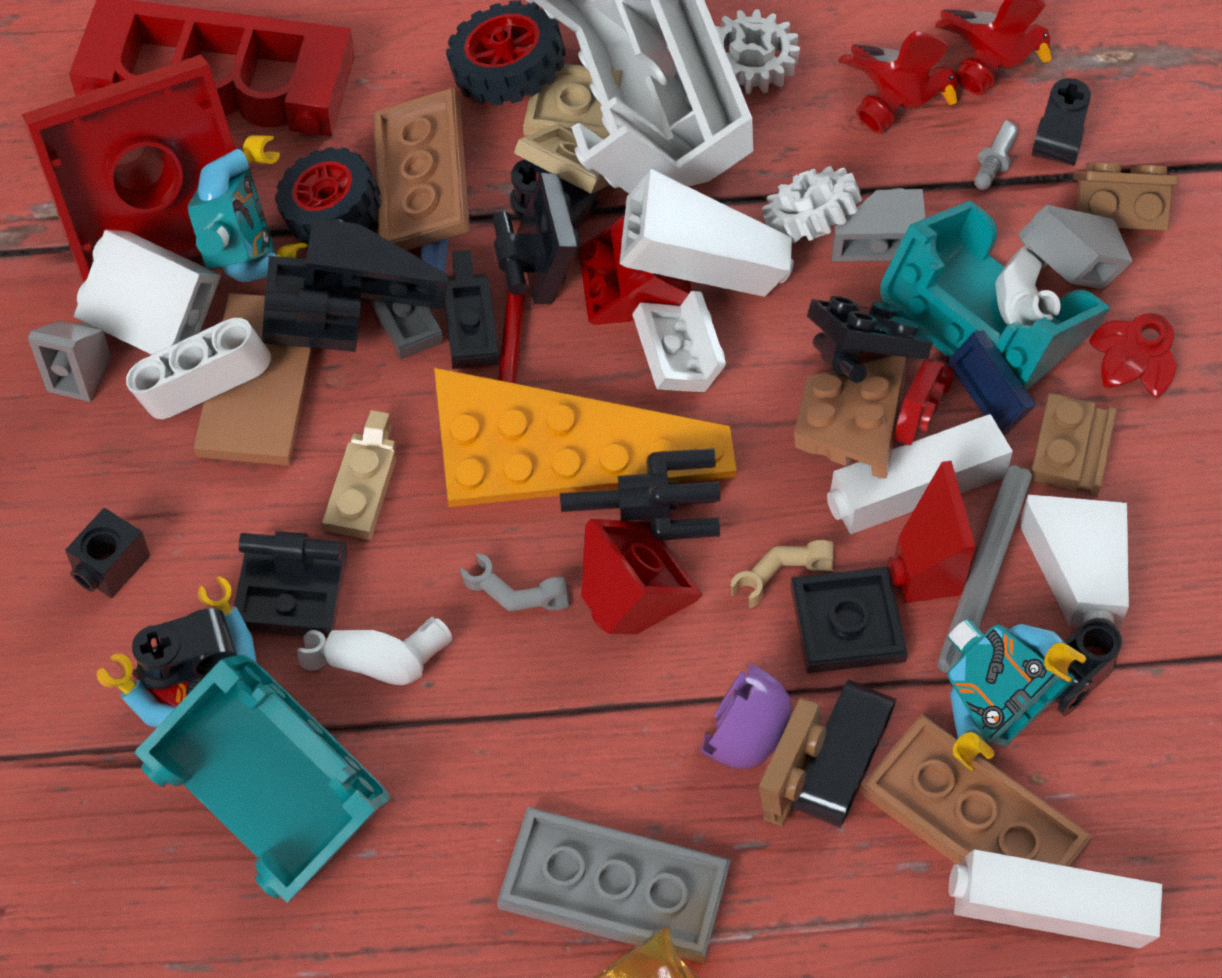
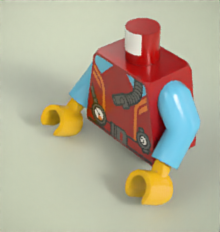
M215 577L223 591L219 601L210 600L204 587L201 585L198 588L197 594L199 601L207 607L223 611L237 654L246 655L257 663L253 637L237 607H230L228 603L231 596L229 582L222 577ZM123 654L110 656L111 660L121 669L119 679L110 677L103 668L97 670V679L100 684L109 688L118 687L122 691L120 694L122 700L146 725L155 728L166 719L204 678L175 685L165 690L150 689L141 682L138 677L137 668L133 670L131 661ZM157 656L154 659H160L163 656ZM165 668L160 669L162 677L166 675Z

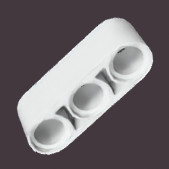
M234 317L142 359L129 370L126 377V385L155 419H166L256 378L269 366L271 353L247 320Z

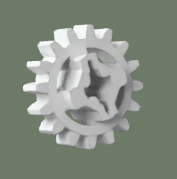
M758 9L754 10L752 17H746L745 13L739 10L737 11L736 20L723 16L721 18V27L715 26L724 49L727 45L730 46L729 52L726 54L738 84L744 86L745 94H750L753 86H759L763 93H768L769 83L782 87L784 86L785 76H794L795 65L799 61L800 47L797 46V33H789L790 23L788 21L778 25L776 24V14L774 13L765 19L761 18V13ZM777 50L780 52L778 58L775 56V51Z
M828 166L821 173L811 169L810 171L800 173L799 176H793V183L790 185L780 184L778 186L779 193L769 195L767 197L769 204L763 206L762 210L767 226L792 237V243H796L802 236H807L808 240L811 241L814 238L831 233V226L834 224L844 225L847 223L845 215L855 214L858 211L855 204L862 202V198L852 173L847 174L846 169L843 167L834 172L832 166Z

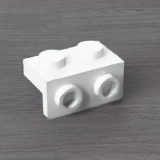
M691 291L680 306L640 303L632 315L656 389L706 392L723 370L726 362L724 351L720 347L712 324L711 314L707 309L702 292Z

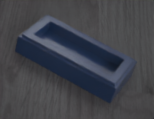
M984 330L973 332L946 361L983 415L991 414L1003 435L1009 433L1036 406Z

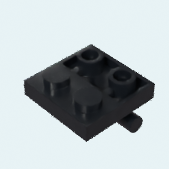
M541 173L517 233H514L511 217L508 212L500 211L492 217L497 237L494 241V249L499 269L505 272L509 292L512 295H520L527 291L524 273H527L534 304H552L559 286L565 283L566 270L572 257H576L579 251V234L576 229L572 228L569 216L570 199L567 193H563L559 174Z
M269 256L262 327L263 343L356 352L361 299L328 294V291L303 289L306 259Z
M831 296L829 301L811 299L807 317L824 331L814 337L813 346L821 353V358L826 365L838 375H846L854 383L862 382L867 376L866 367L859 362L861 351L928 360L933 342L918 330L919 325L900 316L898 314L899 309L893 305L883 302H872L871 307L859 306L857 302L841 296Z
M276 531L275 535L241 533L239 552L244 553L234 606L237 607L248 630L304 636L310 630H317L325 638H328L330 632L334 630L348 554L346 542L308 538L307 533Z

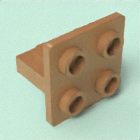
M1086 163V171H1074L1073 180L1078 181L1076 211L1112 218L1115 220L1118 228L1168 231L1172 185H1178L1179 176L1166 175L1167 166L1131 165L1130 173H1121V164Z

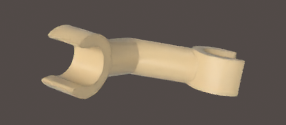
M816 540L808 543L807 546H775L771 548L751 571H743L733 577L731 581V596H734L744 586L753 587L755 591L748 597L749 609L756 607L763 599V586L781 566H806L810 571L817 573L833 571V542Z

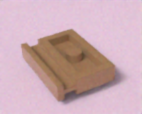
M1049 393L1031 468V481L1077 491V488L1090 490L1091 495L1098 496L1102 485L1117 408L1109 407V410L1095 408L1096 403Z
M799 698L759 784L762 810L766 811L763 816L764 821L781 827L784 826L792 809L793 801L798 800L806 780L805 770L812 756L817 757L821 751L826 736V727L821 726L820 706L817 703Z

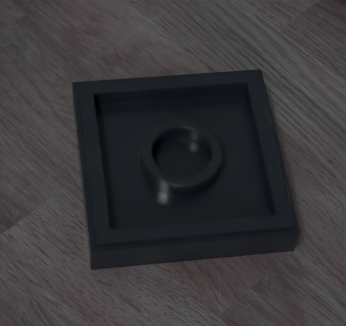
M889 567L791 577L790 588L807 673L906 662L908 653Z

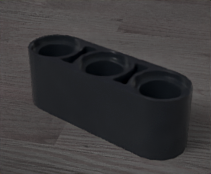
M847 680L825 726L826 736L821 751L817 757H811L805 770V784L798 800L792 803L793 809L838 828L842 827L889 723L896 698L852 680Z

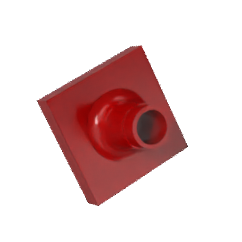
M202 55L21 114L82 283L88 278L94 261V247L98 240L103 237L105 230L131 232L186 259L202 255L196 246V235L188 213V204L198 189L201 170L207 164L236 149L210 66ZM145 146L144 151L136 160L127 164H117L127 152Z

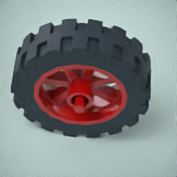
M509 1V5L501 6V3L489 6L490 10L485 12L479 10L471 15V20L468 22L463 21L457 26L456 35L452 34L448 40L450 48L446 49V56L457 87L460 88L464 96L467 98L472 96L473 100L477 103L484 104L485 101H490L491 105H503L504 101L511 100L512 103L522 101L523 96L528 94L534 96L542 91L541 87L543 85H550L557 78L556 72L561 71L564 67L563 57L566 56V49L557 20L549 18L544 9L541 10L536 3L522 5L521 1Z

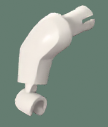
M1027 245L1021 247L1011 257L995 282L999 311L1004 322L1008 325L1017 321L1023 325L1033 326L1035 321L1044 317L1052 320L1054 319L1052 315L1057 316L1061 308L1060 300L1054 292L1049 290L1038 292L1035 282L1040 270L1047 263Z
M434 617L426 620L417 631L404 641L375 630H332L327 640H325L324 635L320 631L310 630L303 637L305 648H299L297 655L300 666L306 670H318L328 662L332 667L362 673L389 684L407 685L423 676V665L434 654L452 642V635L448 627L440 619H434Z

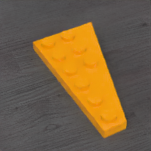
M434 368L448 507L560 496V493L618 489V476L647 474L646 460L648 455L652 452L715 449V468L667 471L668 481L677 480L678 483L735 478L737 470L730 426Z

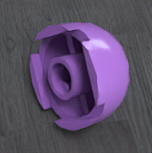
M749 662L746 667V674L742 671L740 672L714 715V718H716L714 725L718 728L713 736L705 732L699 748L700 753L733 769H750L761 765L772 752H775L791 717L792 705L790 696L782 684L768 672Z

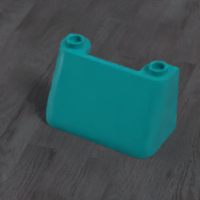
M970 200L910 224L882 279L880 294L883 303L897 307L900 316L919 325L918 330L933 342L932 345L948 358L954 354L973 332L984 330L1026 391L1095 332L1111 308L1094 294L1086 290L1077 289L1063 296L1060 300L1061 308L1057 316L1052 315L1054 319L1048 320L1044 317L1035 321L1033 326L1023 325L1017 321L1008 325L1000 314L997 302L995 282L1004 266L989 256L997 240V227L988 213Z
M243 654L221 659L134 752L144 762L141 765L143 772L154 783L161 787H165L168 783L176 787L184 785L258 857L254 863L258 874L255 876L257 884L271 897L278 899L281 896L287 903L390 800V795L385 787L266 670Z

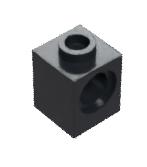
M105 507L65 549L72 567L70 574L73 579L84 589L90 592L98 589L110 598H113L150 557L143 532ZM112 553V555L106 559L97 560L100 556L104 554Z

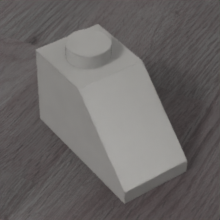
M894 188L891 190H876L857 207L858 211L855 214L848 215L845 218L847 223L835 226L831 261H892L909 225L926 218L922 189L905 190Z
M61 320L31 330L28 341L46 391L91 402L111 360L104 331L87 323L74 324Z

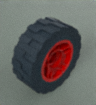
M328 147L321 151L315 150L310 152V155L299 158L291 168L284 172V177L282 180H279L277 185L278 192L275 194L277 208L291 233L296 239L299 238L302 243L307 244V246L309 245L312 217L340 219L344 222L360 224L368 229L370 222L374 221L378 215V208L381 207V199L379 197L381 191L366 161L357 152L352 153L349 149L343 147L341 149Z

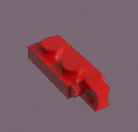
M929 358L928 360H923L904 398L893 437L894 441L911 446L919 430L928 431L934 411L937 412L943 393L949 392L954 372L950 366H945L943 362L938 363L937 360L931 361L932 359Z

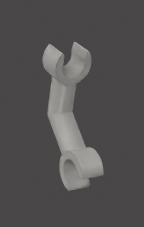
M476 553L478 565L485 570L482 575L472 576L466 570L460 568L463 583L468 589L473 591L484 590L508 611L541 606L547 610H561L570 606L564 577L549 578L541 582L539 587L514 591L494 574L490 559L483 554Z

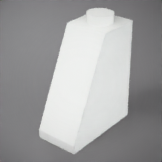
M1028 495L1020 520V528L1069 626L1081 627L1082 624L1089 620L1099 619L1108 621L1117 630H1120L1129 608L1127 503Z

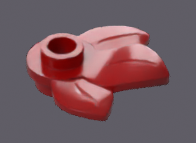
M1147 313L1136 317L1132 322L1113 320L1101 325L1091 336L1089 344L1100 352L1106 353L1101 365L1102 383L1105 388L1122 386L1140 378L1146 390L1155 398H1159L1171 386L1177 369V363L1170 351L1174 341V330L1170 322L1163 316ZM1146 329H1153L1158 332L1159 337L1155 340H1147L1141 333Z

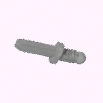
M1005 120L990 148H983L978 155V161L982 165L974 179V184L980 190L988 189L997 173L1006 172L1011 165V159L1007 154L1017 137L1018 128L1008 120Z

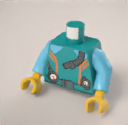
M251 135L245 140L243 151L235 149L207 164L201 170L198 189L188 204V213L196 235V246L202 254L205 266L208 269L221 267L226 275L240 282H249L267 277L269 256L296 258V252L299 248L308 247L305 243L283 245L277 251V255L272 252L274 245L249 163L273 164L279 159V152H264L265 144L273 140V136Z
M971 619L959 623L948 636V640L963 655L947 673L948 679L953 685L950 691V700L958 737L953 746L955 758L970 771H974L973 761L977 754L981 753L987 759H991L994 756V750L985 742V738L991 743L1007 747L1075 680L1068 672V667L1075 659L1084 663L1086 660L1085 655L1068 646L1054 631L1025 624L1013 626L1011 629L996 624L983 634Z

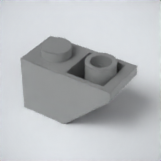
M1046 205L1018 233L1025 245L1071 284L1104 290L1133 262L1115 220L1112 218Z

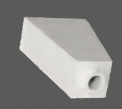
M650 169L627 196L619 264L631 269L765 297L778 283H784L792 272L794 261L791 258L792 237Z

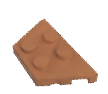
M891 356L862 363L867 369V376L860 383H854L846 375H838L834 371L808 376L794 430L795 448L814 455H824L830 461L847 466L852 458L871 465L872 476L887 479L894 442L893 437L897 426L907 371L906 357Z

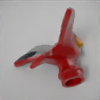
M1004 0L997 15L993 12L943 9L941 11V18L943 19L937 21L935 27L960 35L975 51L972 58H966L960 63V68L955 73L958 83L964 89L975 95H983L988 88L994 85V73L997 67L1015 69L1021 65L1033 50L1038 54L1043 63L1051 61V39L1048 29L1038 24L1030 26L1045 8L1044 0Z
M914 31L906 37L900 50L853 44L851 46V53L854 55L844 54L839 58L838 62L863 71L878 88L875 96H865L862 99V103L856 109V114L860 121L873 132L881 134L887 127H891L894 124V113L899 106L907 109H918L925 105L937 92L942 93L948 105L956 104L957 79L955 71L944 65L931 69L950 47L948 42L927 32Z

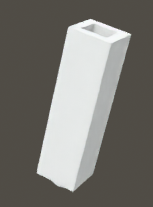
M991 414L917 440L911 446L904 445L893 449L887 479L872 476L871 465L863 462H857L833 471L831 490L827 493V502L836 520L842 519L851 535L913 512L941 462L952 461L960 493H964L1004 478L1013 451Z
M973 849L958 864H955L951 870L948 889L949 895L955 897L954 915L1139 949L1160 937L1162 884L976 849Z

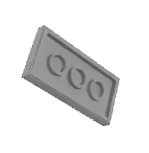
M527 807L499 894L497 906L500 910L704 964L730 869L731 859Z

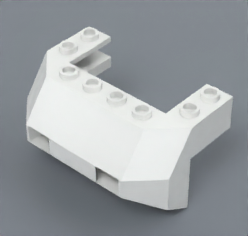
M526 0L530 4L537 3L544 9L549 18H555L557 23L561 21L576 34L581 48L578 52L579 58L590 72L593 81L590 83V89L602 105L600 107L603 113L602 122L610 135L603 140L578 122L571 127L578 145L575 147V154L587 170L591 171L594 169L603 175L612 187H620L630 193L650 169L687 187L706 183L754 151L752 116L705 0ZM611 69L623 71L620 89L616 85Z

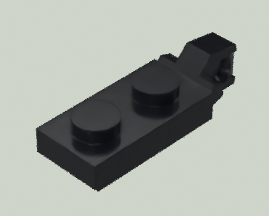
M471 250L452 252L454 276L448 277L444 300L452 369L499 365L488 277H485V274H474Z

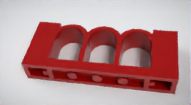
M96 0L69 75L75 96L138 76L132 74L142 43L175 47L176 50L169 65L198 56L200 51L236 55L229 74L222 80L215 82L225 116H229L239 109L243 118L257 126L279 127L288 124L289 131L301 132L307 135L332 136L355 56L351 28L135 0ZM259 58L296 63L292 77L282 88L271 92H259L250 89Z

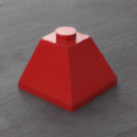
M951 460L941 462L898 537L895 556L888 559L893 586L900 585L904 603L960 596L966 583L975 550V543Z
M590 519L585 525L581 597L592 611L594 622L607 634H639L697 602L703 595L664 541L656 540L652 536L650 522Z

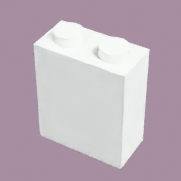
M105 230L103 237L98 240L94 247V261L87 280L79 288L77 294L78 305L73 317L151 355L200 333L221 275L131 232Z

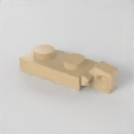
M371 410L364 427V434L353 433L351 442H348L322 521L324 532L372 540L396 463V441L388 440L391 432V426H389L388 421L389 413Z

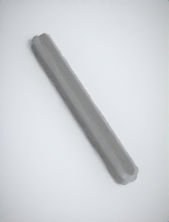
M1012 465L1006 470L939 656L937 667L944 673H948L949 669L963 656L948 640L950 632L959 623L967 619H971L978 628L980 626L1030 485L1032 474L1028 469Z

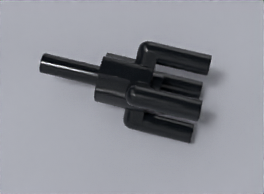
M714 448L652 452L646 460L647 474L618 476V489L560 493L561 512L619 509L620 520L622 521L650 520L651 534L659 541L720 537L719 517L670 520V510H679V505L707 504L720 501L719 481L678 484L677 480L668 481L667 471L715 468Z

